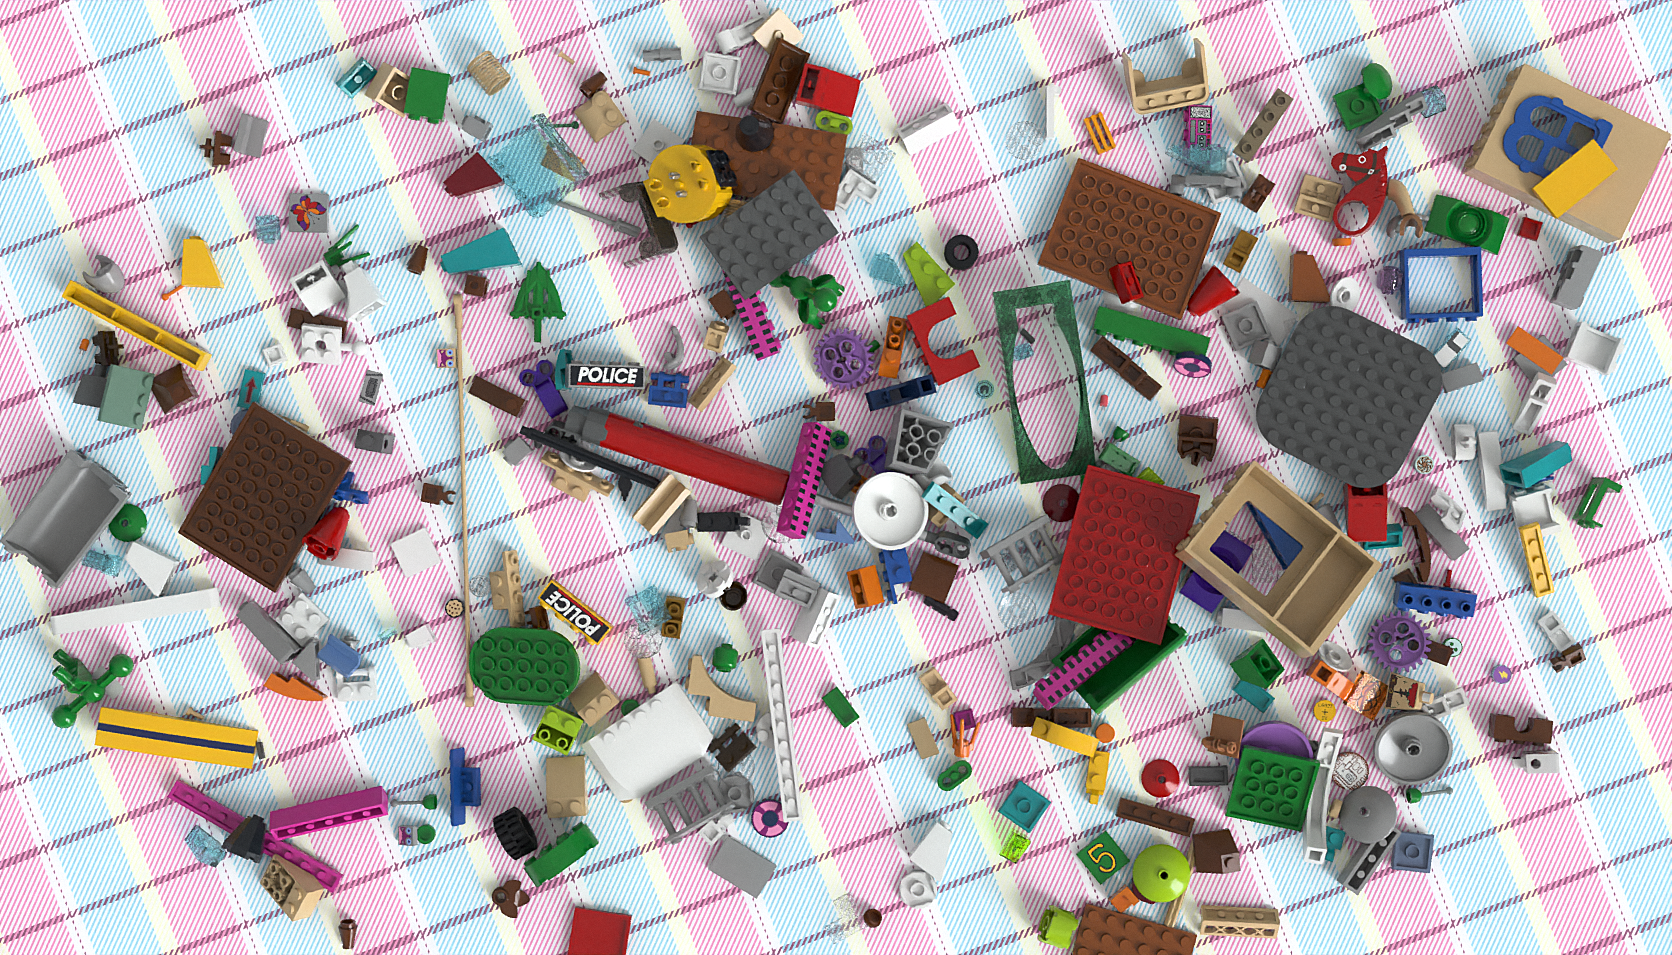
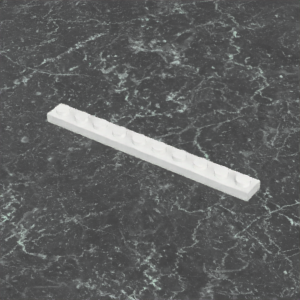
M780 628L761 630L783 820L784 822L803 820L781 632Z

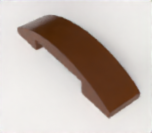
M1400 507L1404 526H1412L1421 559L1420 562L1414 563L1418 582H1427L1431 568V551L1427 534L1414 512L1409 507Z

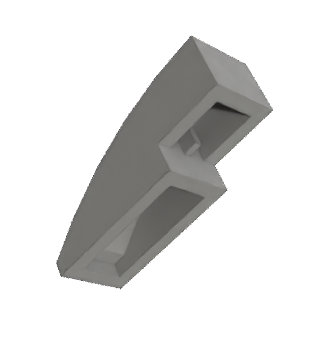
M1426 504L1415 513L1425 532L1436 545H1439L1450 560H1457L1470 549L1457 533L1443 525L1442 517L1429 504Z

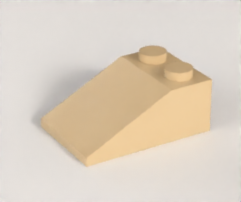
M585 755L546 758L548 818L586 816L589 813Z

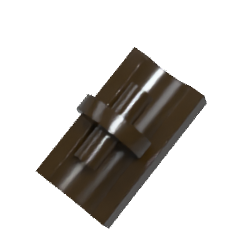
M98 331V334L92 337L94 346H99L100 353L94 356L95 363L102 366L119 365V350L124 349V344H118L115 331Z

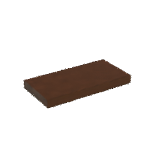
M776 38L748 109L765 116L777 124H783L810 53L781 38Z

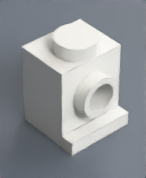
M429 624L405 636L407 639L405 643L409 650L417 647L421 650L430 645L428 641L433 643L438 640Z

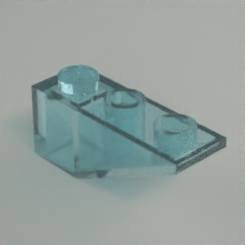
M1193 144L1189 145L1190 148H1182V145H1171L1165 151L1166 155L1202 173H1224L1227 170L1226 147H1221V144H1210L1209 147Z

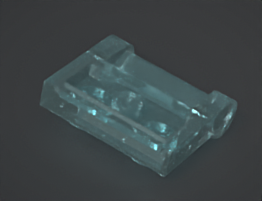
M654 584L624 600L632 611L640 634H644L671 619V615ZM640 601L650 619L647 623H645L636 604Z

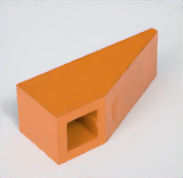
M894 316L889 317L878 376L897 379L907 329L904 321L907 319Z
M1315 659L1306 673L1308 677L1352 707L1355 706L1357 700L1361 697V688L1319 659Z

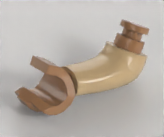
M1390 179L1387 185L1386 196H1388V200L1395 202L1403 219L1400 224V236H1404L1405 228L1411 226L1416 228L1415 236L1420 238L1423 234V224L1420 217L1415 215L1406 186L1397 179Z

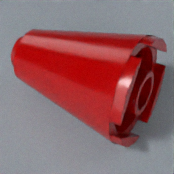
M1213 265L1191 295L1186 309L1193 317L1195 315L1200 317L1237 296L1240 291Z
M334 507L303 536L302 544H307V550L311 554L323 560H326L327 557L332 558L331 561L337 558L350 519L348 510L344 507Z

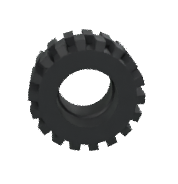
M514 806L493 818L495 833L502 847L511 858L518 860L538 848L534 830L520 809Z

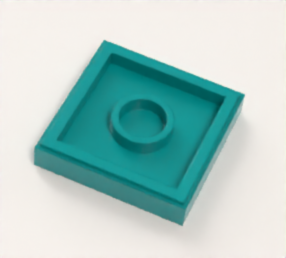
M1019 779L998 809V812L1030 834L1051 804V801Z

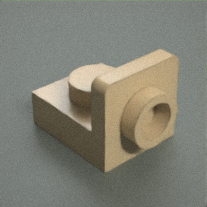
M711 321L703 348L721 354L729 326L721 321Z

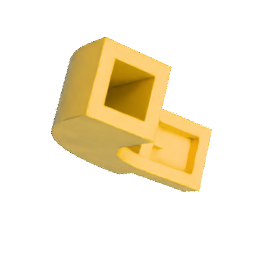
M1036 717L1030 734L1031 736L1090 757H1094L1099 742L1097 738Z

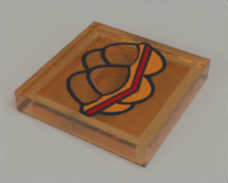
M1361 670L1343 704L1373 721L1386 700L1388 685Z

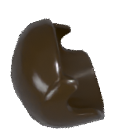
M733 581L729 588L726 587L723 590L724 593L719 596L721 605L730 611L743 608L747 602V590L742 583Z

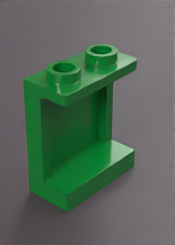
M411 68L404 114L408 116V119L420 121V118L428 119L427 122L431 124L444 122L448 88L452 80L450 74Z

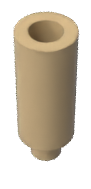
M651 656L638 657L637 662L643 686L648 689L649 694L656 693L655 685H657Z

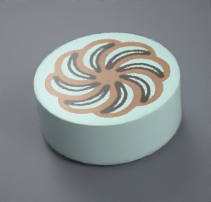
M1420 455L1414 460V469L1420 474H1428L1434 469V460L1428 455Z

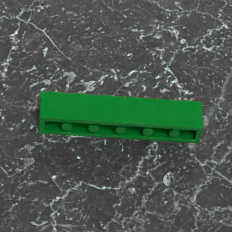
M1102 306L1097 307L1091 330H1095L1097 335L1106 337V334L1114 336L1113 339L1124 342L1126 339L1132 341V345L1143 347V344L1151 346L1150 350L1161 352L1162 350L1169 351V355L1173 357L1185 351L1195 352L1194 355L1199 356L1203 354L1206 356L1211 338Z

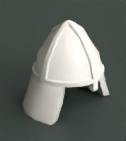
M937 456L928 474H912V479L925 491L932 481L940 486L952 481L953 475L942 459Z

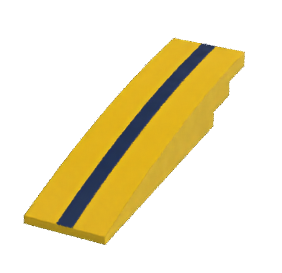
M103 706L100 709L94 745L252 769L259 731L147 711L122 710Z

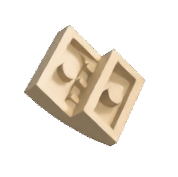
M1305 173L1294 212L1331 223L1343 185Z

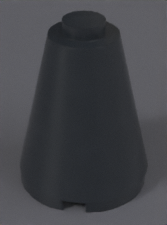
M753 113L744 116L738 122L735 136L743 149L749 152H758L766 149L771 144L774 131L768 118L761 114Z

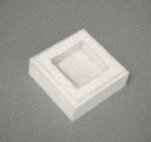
M282 343L262 349L270 368L288 361Z

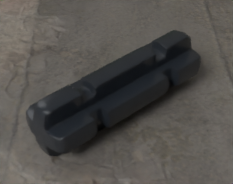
M928 596L923 600V604L928 607L932 606L931 609L943 616H948L947 618L951 621H955L959 615L958 611L955 609L951 610L950 606L945 603L935 601Z

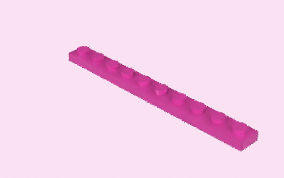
M179 779L176 780L167 796L230 834L245 819V817ZM266 830L263 853L271 858L274 854L281 856L313 875L325 889L332 893L335 892L344 876L343 874L285 840L276 841L271 832Z

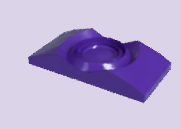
M1224 530L1210 547V551L1239 574L1250 557L1253 548ZM1194 570L1179 591L1180 594L1211 614L1224 597L1222 593Z

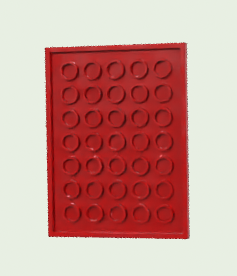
M1087 465L1047 614L1161 645L1183 561L1175 556V553L1178 551L1176 547L1183 539L1185 540L1189 537L1188 531L1193 526L1201 495Z

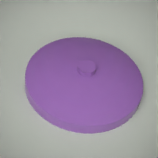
M1276 720L1265 721L1252 726L1242 735L1239 759L1243 745L1313 759V752L1308 738L1299 728L1290 723ZM1234 758L1237 769L1239 759Z

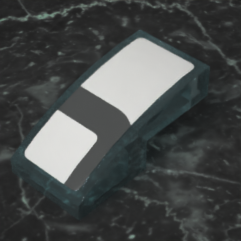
M1457 327L1433 353L1444 371L1471 341Z

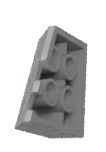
M905 409L899 410L893 416L884 469L902 474H928L938 456V452L955 424Z

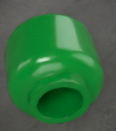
M722 643L721 647L714 649L712 665L716 668V671L730 673L731 670L736 668L738 651L732 648L733 645Z

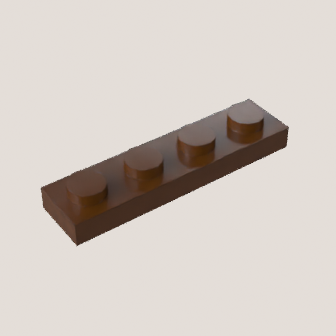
M1120 797L1115 813L1116 817L1190 837L1195 821L1193 817Z

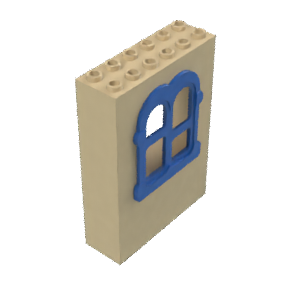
M1526 63L1516 67L1513 71L1511 70L1505 79L1507 81L1505 88H1502L1498 93L1497 98L1499 101L1497 105H1493L1489 112L1491 117L1488 123L1485 122L1481 128L1480 133H1482L1480 140L1477 139L1472 147L1474 152L1471 157L1467 158L1464 164L1466 169L1463 174L1552 216L1531 188L1551 173V171L1544 168L1543 164L1552 147L1561 149L1571 155L1579 150L1566 142L1573 124L1578 122L1594 130L1592 139L1596 141L1618 170L1562 214L1558 220L1606 243L1621 240L1672 134ZM1544 106L1566 117V122L1557 138L1538 130L1532 125L1530 117L1535 108ZM1525 135L1534 136L1544 143L1535 162L1521 157L1517 152V142Z

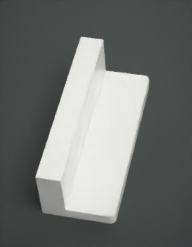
M945 102L896 129L911 156L959 130L960 127L954 112Z
M819 587L810 609L804 607L792 638L805 645L819 649L841 596Z

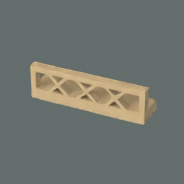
M1201 905L1200 935L1277 938L1280 927L1278 909ZM1206 925L1215 926L1213 928H1205ZM1265 929H1273V932H1271V931H1264V930H1265Z

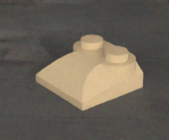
M605 89L595 93L591 99L574 111L595 143L627 122Z

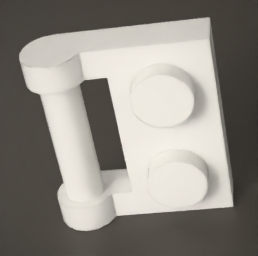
M376 666L357 668L351 675H369L370 681L345 682L344 676L336 671L338 702L378 700Z

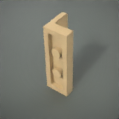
M668 473L636 510L632 518L654 536L691 491Z

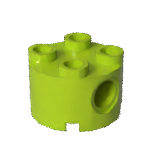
M1049 905L1050 910L1046 909L1039 924L1038 930L1041 931V935H1038V941L1059 949H1068L1071 944L1070 937L1072 931H1075L1078 926V919H1075L1073 912Z

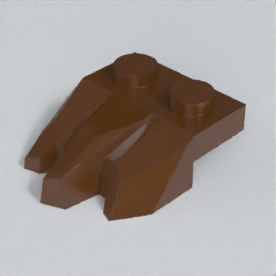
M1179 414L1177 451L1181 459L1191 455V464L1196 467L1202 456H1205L1207 461L1212 462L1217 446L1218 417Z

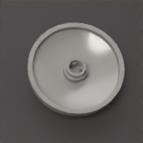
M1407 712L1391 718L1380 728L1374 740L1373 752L1379 769L1386 777L1404 785H1419L1435 779L1446 769L1452 757L1453 743L1447 728L1440 720L1422 712Z

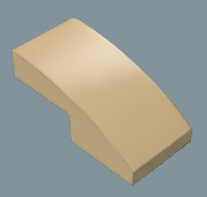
M934 666L919 676V679L942 711L958 700Z

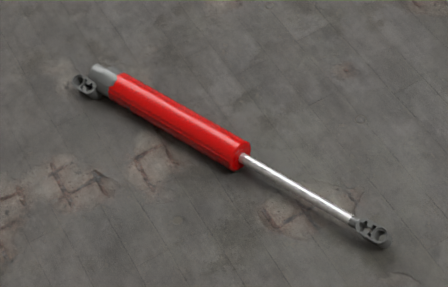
M574 405L568 413L566 423L556 420L551 422L545 430L546 434L576 446L581 441H585L777 506L782 503L790 477V471L595 406L588 410ZM551 428L557 429L559 434H554ZM816 493L814 505L852 517V505ZM924 529L918 538L919 540L934 544L938 552L958 559H965L970 554V540L949 531L943 530L934 533ZM964 545L967 549L962 551L957 546Z

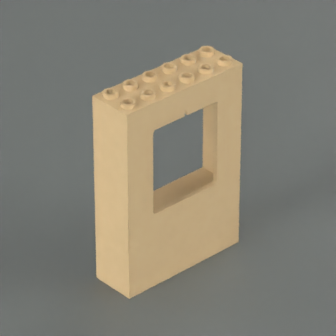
M1255 460L1249 464L1246 462L1234 472L1236 477L1231 481L1229 480L1223 486L1224 492L1212 500L1211 504L1213 506L1202 513L1199 517L1201 521L1191 527L1188 531L1189 537L1185 540L1183 539L1177 545L1176 549L1178 551L1175 553V556L1301 659L1314 656L1382 564ZM1246 501L1302 545V550L1266 596L1210 551V547L1227 527L1224 523L1229 524Z

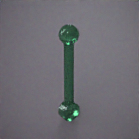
M573 121L570 124H539L540 130H545L546 128H579L577 121Z

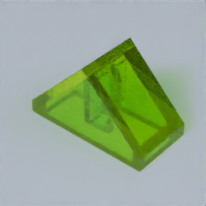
M1012 828L999 855L1016 864L1031 844V839Z

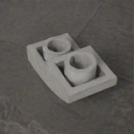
M1476 362L1443 373L1442 387L1444 392L1449 393L1483 381L1484 378L1478 363Z

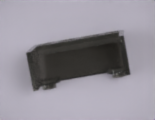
M643 181L626 183L599 193L603 201L619 195L627 203L638 201L650 237L640 242V257L623 262L627 269L672 254L678 249L679 243L672 222L665 217H657Z

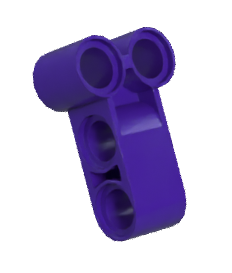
M541 360L536 365V371L531 369L523 370L519 375V380L524 386H533L547 413L553 419L569 410L559 390H556V385L551 377L555 372L554 364L549 360ZM544 363L550 365V371L547 374L541 372V366ZM530 372L534 378L528 384L525 382L524 376Z
M875 435L871 437L868 442V449L860 447L854 451L853 456L861 450L867 453L868 457L863 464L868 463L876 474L895 472L884 469L886 454L883 450L885 449L886 441L882 436ZM875 438L882 441V447L877 450L872 447V441Z

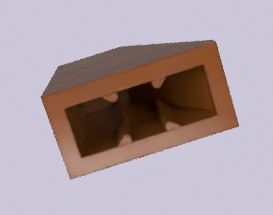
M1296 251V254L1290 256L1288 302L1329 303L1330 295L1314 256L1307 255V251Z

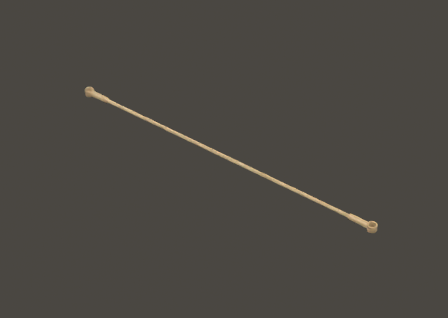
M454 294L455 329H457L467 671L465 673V706L474 707L473 680L469 671L471 642L461 329L463 328L462 294Z

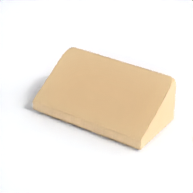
M925 717L907 724L921 759L940 753Z

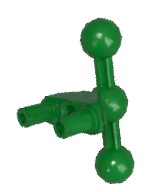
M787 270L769 283L774 288L788 287L790 294L795 299H798V315L801 322L811 324L818 330L823 328L819 322L825 325V320L817 315L818 312L833 310L837 304V297L843 294L838 290L845 291L844 286L836 282L835 277L831 274H824L810 280L808 277L800 275L794 278L789 275Z
M61 648L53 654V658L61 665H58L53 670L52 675L64 683V688L69 693H75L79 696L69 705L65 704L56 707L52 712V722L61 729L73 726L77 719L78 711L87 703H97L102 700L106 691L105 687L115 678H124L130 675L134 668L131 657L126 654L113 656L109 661V669L98 679H92V675L78 658H71Z

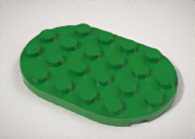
M502 626L485 632L474 643L469 656V671L475 686H478L487 698L495 702L549 706L564 700L573 692L580 677V661L572 643L565 636L554 630Z

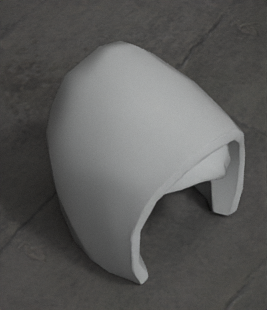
M96 255L95 259L100 261L101 267L96 272L97 275L93 277L83 271L84 280L90 286L104 293H118L125 285L124 275L120 267L110 258Z

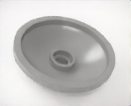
M1362 786L1354 789L1344 798L1339 812V819L1343 830L1353 840L1365 844L1376 843L1385 839L1393 831L1397 822V807L1393 798L1383 789L1375 786ZM1367 809V813L1362 815V810Z

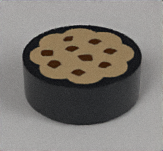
M451 599L446 603L445 611L452 618L460 617L465 612V604L460 599Z

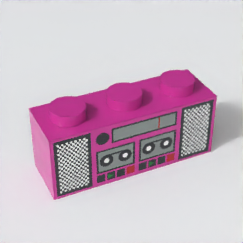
M1189 105L1183 111V122H1186V129H1183L1182 140L1185 141V149H1182V160H1185V165L1208 166L1211 164L1212 106Z

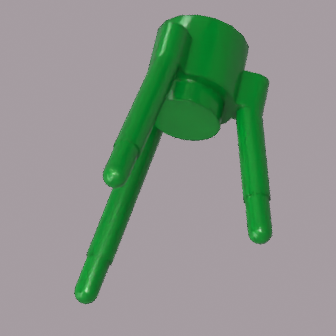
M358 224L323 254L331 267L334 265L340 267L351 260L355 261L370 256V253L367 252L342 260L344 258L342 251L348 248L352 241H349L340 248L338 247L359 228Z

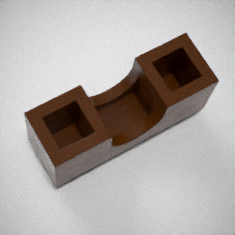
M1490 713L1488 736L1494 738L1495 742L1506 743L1507 739L1513 740L1514 744L1525 745V741L1532 742V745L1544 747L1545 743L1551 744L1552 720L1528 717L1527 727L1522 731H1517L1514 716Z

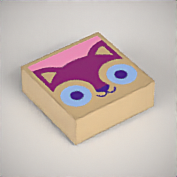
M456 348L436 349L437 368H457Z

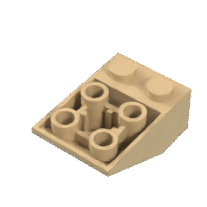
M277 854L273 855L260 881L263 888L292 922L310 917L325 889L313 875Z

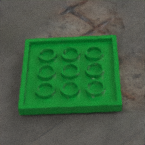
M1243 745L1225 809V816L1301 832L1321 764L1320 760Z

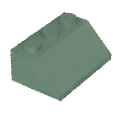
M111 364L97 421L142 430L155 374Z

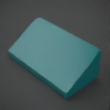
M361 57L336 82V85L353 99L378 71Z
M1399 523L1387 524V541L1363 542V549L1402 547L1403 529Z

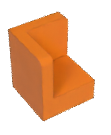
M1126 884L1108 898L1120 913H1123L1131 905L1135 906L1139 902V899Z

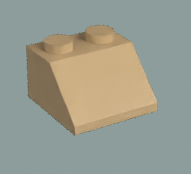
M383 62L364 95L404 118L406 116L404 108L410 77L394 66Z
M597 671L568 696L577 713L590 727L621 701V698Z

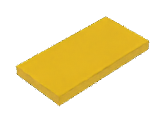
M1592 139L1531 188V190L1551 215L1558 219L1617 171L1618 168L1596 141Z

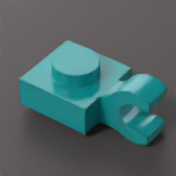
M1326 826L1327 852L1325 860L1333 862L1335 849L1341 850L1346 834L1345 831Z

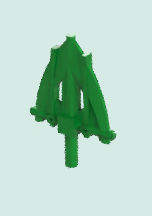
M536 262V266L531 271L527 270V277L518 292L514 309L509 313L513 317L512 319H519V317L528 319V317H531L534 320V343H541L542 320H544V317H548V319L557 317V319L563 320V317L566 316V312L562 310L557 288L551 279L550 270L546 271L541 262ZM533 289V303L531 304L529 302V293ZM544 289L546 290V292H547V294H548V302L545 303V304H544Z

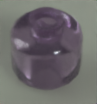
M1383 266V269L1377 272L1376 287L1382 290V294L1393 295L1394 291L1401 289L1402 272L1395 266Z

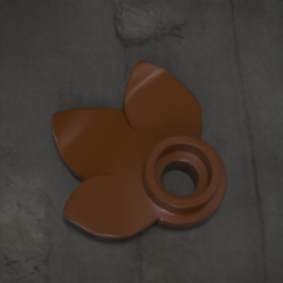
M509 880L504 886L497 887L492 892V901L500 906L501 913L509 918H517V907H521L530 901L527 893L519 890L521 888V881ZM504 893L505 898L500 899L498 894Z

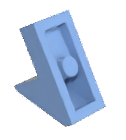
M839 519L837 520L836 534L832 533V529L821 528V531H816V539L854 544V539Z

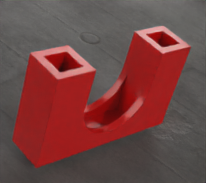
M948 296L906 315L907 320L904 321L908 331L912 330L915 335L912 339L916 348H920L923 353L920 357L924 366H929L931 372L928 375L932 374L934 383L938 386L981 367L973 349H969L951 358H940L929 347L928 336L933 326L957 314Z

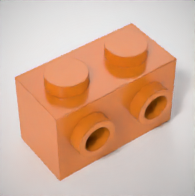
M876 565L846 572L855 609L870 607L884 602Z

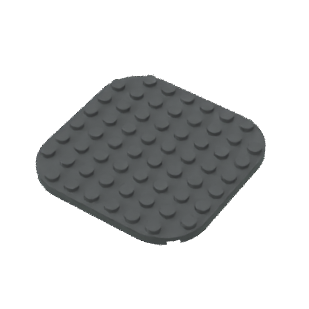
M1338 306L1321 307L1307 314L1299 322L1258 400L1256 407L1257 425L1265 440L1275 448L1349 485L1360 488L1380 486L1391 480L1398 473L1431 412L1442 388L1441 367L1435 356L1422 345L1346 308Z

